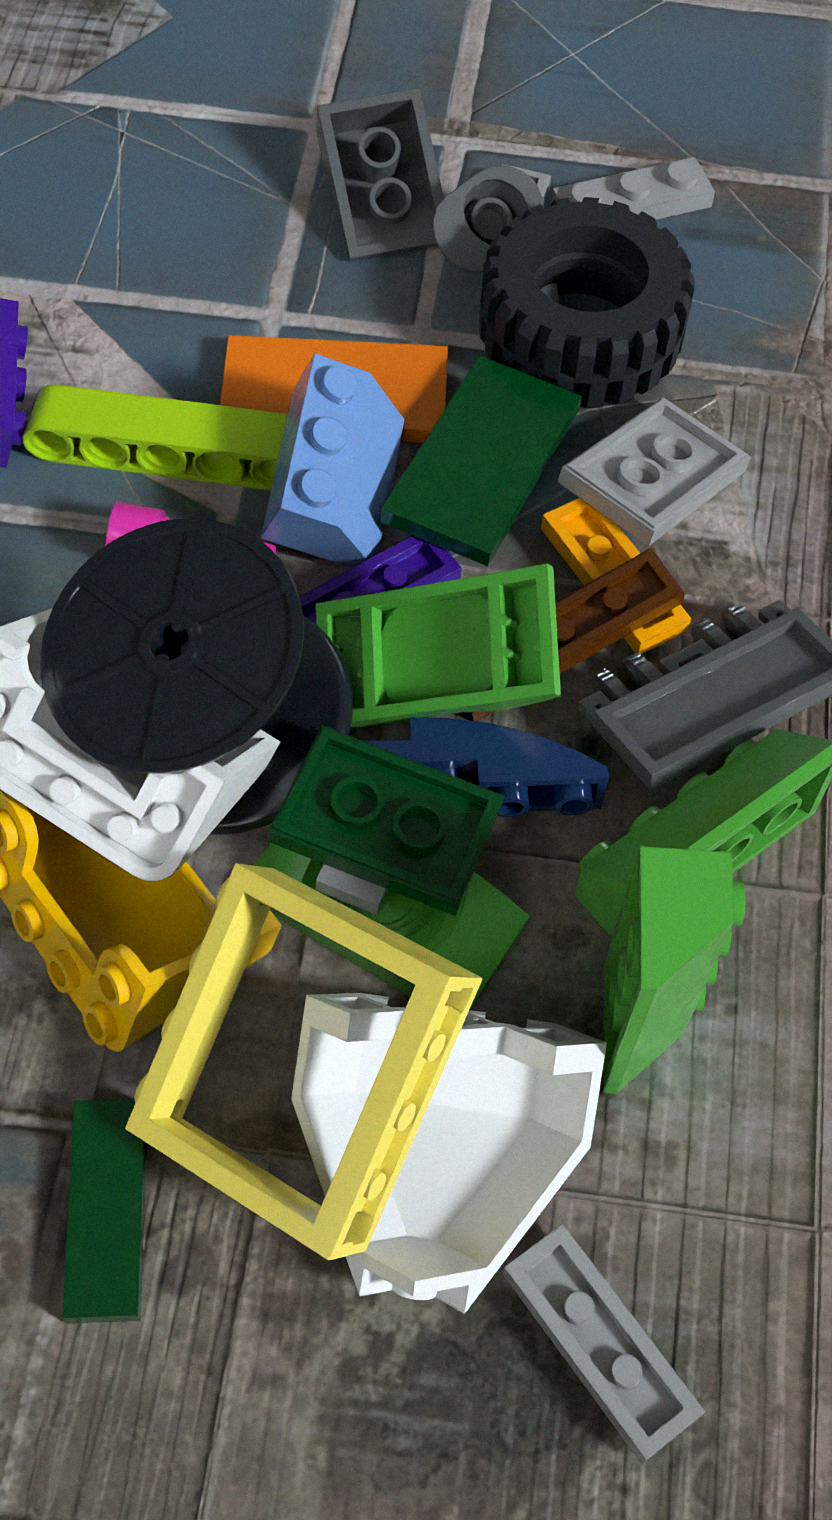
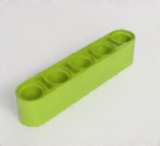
M46 385L41 387L36 394L23 434V444L32 455L49 462L271 490L288 414L65 385Z

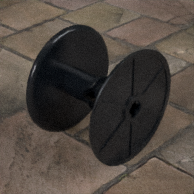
M198 518L173 519L149 524L124 534L96 552L79 568L62 590L48 618L40 655V672L45 698L59 727L73 743L93 758L130 772L166 774L190 770L216 761L247 742L260 729L280 741L266 769L210 834L227 835L243 833L273 823L321 725L349 735L353 715V691L346 664L339 650L319 626L303 616L296 585L279 557L258 538L230 524Z

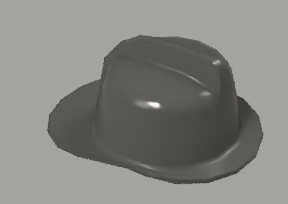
M508 165L491 166L478 172L453 190L436 207L432 221L434 239L441 253L453 265L469 272H483V264L486 261L487 250L491 242L500 235L501 230L514 218L518 217L522 220L523 213L539 204L544 208L543 196L537 184L524 171Z

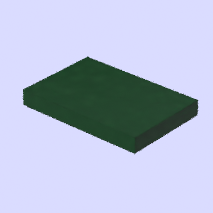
M321 725L268 831V842L456 916L502 808L505 796Z

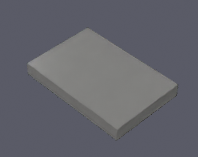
M662 397L562 466L558 483L649 547L745 473L751 456Z

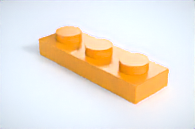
M577 498L543 514L541 530L583 585L590 583L640 554L615 522L581 498ZM680 604L623 638L635 653H641L642 655L688 632L691 617Z

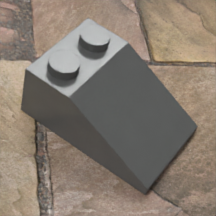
M420 87L317 105L316 134L327 184L349 261L438 246L434 239L432 221L436 207L444 197Z

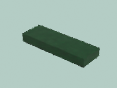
M134 1099L74 1100L62 1319L66 1324L141 1321L147 1143L125 1129L135 1105Z

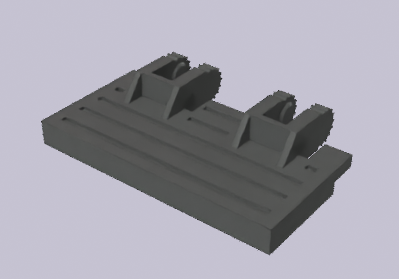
M781 600L760 609L758 619L749 611H746L745 607H742L740 603H734L723 609V613H721L723 626H725L730 637H734L733 641L718 626H715L714 622L704 618L692 625L691 635L695 643L659 660V669L665 674L664 676L649 661H646L641 653H635L623 659L624 663L622 664L628 682L636 690L630 692L617 677H614L609 669L606 670L605 668L591 675V685L595 693L578 701V710L646 787L652 791L832 696V639L798 607L791 611Z

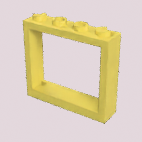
M235 863L230 877L222 884L216 899L217 909L205 938L196 948L190 959L189 976L177 1005L169 1013L161 1031L162 1041L149 1072L140 1081L134 1096L135 1105L125 1129L325 1259L333 1260L366 1251L483 978L274 868ZM271 907L415 984L322 1205L317 1204L183 1119Z

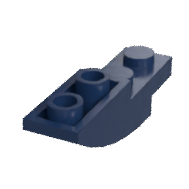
M410 717L409 740L364 741L504 795L499 817H517L525 814L527 811L555 810L563 815H579L591 809H601L609 781L607 766L577 750L548 738L515 728L479 721Z

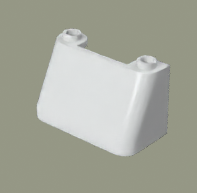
M53 608L0 626V789L130 874L145 881H160L171 876L182 867L266 769L280 744V741L260 729L247 742L231 753L206 765L182 772L145 774L110 766L93 758L73 743L59 727L47 704L45 691L42 687L40 655L44 631Z

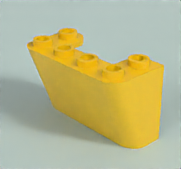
M0 789V898L11 912L12 922L18 935L25 942H32L46 962L47 971L54 986L60 992L68 993L82 1013L85 1028L92 1040L98 1045L105 1044L107 1048L114 1052H121L162 1025L169 1013L176 1007L189 976L190 959L196 948L203 942L217 909L216 899L187 861L180 869L160 881H145L130 874ZM270 910L246 968L269 953L282 927Z

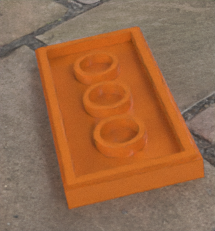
M228 335L220 405L288 414L294 387L314 353L372 374L405 419L400 442L424 443L445 410L448 346Z

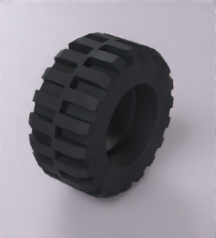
M584 197L582 202H570L569 198L554 200L551 206L543 208L539 204L523 213L522 220L518 217L514 218L501 230L500 235L491 242L487 250L486 261L483 264L479 312L480 339L485 344V352L490 360L515 370L523 367L527 370L528 375L543 381L548 380L557 383L558 387L581 395V403H585L586 409L601 408L604 406L605 401L613 400L615 405L633 399L635 391H638L641 395L658 385L660 378L668 375L676 364L677 356L681 352L695 290L694 276L690 271L691 263L684 249L678 247L679 242L666 227L659 229L655 218L641 211L638 215L629 211V205L614 201L613 205L598 203L599 198ZM551 283H557L558 296L563 294H588L603 298L619 308L602 312L575 310L555 302L543 293L541 289Z

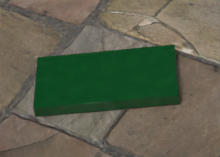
M479 355L381 508L380 522L488 567L579 411L582 396Z

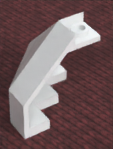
M366 993L306 995L291 1100L325 1196L405 1011V1007L387 1006L389 997ZM469 1010L369 1245L364 1252L346 1256L359 1296L393 1290L402 1297L414 1300H429L436 1297L463 1314L466 1313L590 1149L607 1042L556 1023L527 1019L526 1028H520L511 1024L495 1023L485 1019L486 1012Z

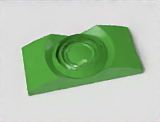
M549 564L316 603V625L335 644L350 676L353 691L351 727L410 723V717L428 718L453 713L503 711L561 697L554 570Z
M270 843L253 866L274 868L315 890L316 879L323 863ZM475 872L456 916L391 890H388L377 915L322 893L482 977L483 979L469 1010L474 1008L528 925L530 916L511 899ZM270 908V911L278 919L399 991L411 996L415 984L278 910Z

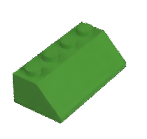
M775 729L757 743L749 739L739 744L727 756L724 766L712 775L708 776L706 772L695 775L680 789L675 801L662 810L658 806H652L639 815L629 827L627 835L614 844L605 840L594 846L579 863L581 869L574 896L612 937L640 846L732 852V873L736 872L815 814L832 779V740Z
M640 846L604 962L603 1041L607 1042L603 1064V1093L617 1094L685 1033L694 1010H703L706 984H715L718 957L728 956L731 944L732 926H741L744 919L745 885L743 881H733L732 852Z

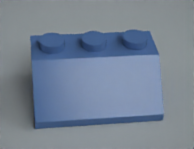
M314 353L293 390L262 529V539L352 568L379 554L384 523L380 522L381 508L390 496L405 419L371 373Z

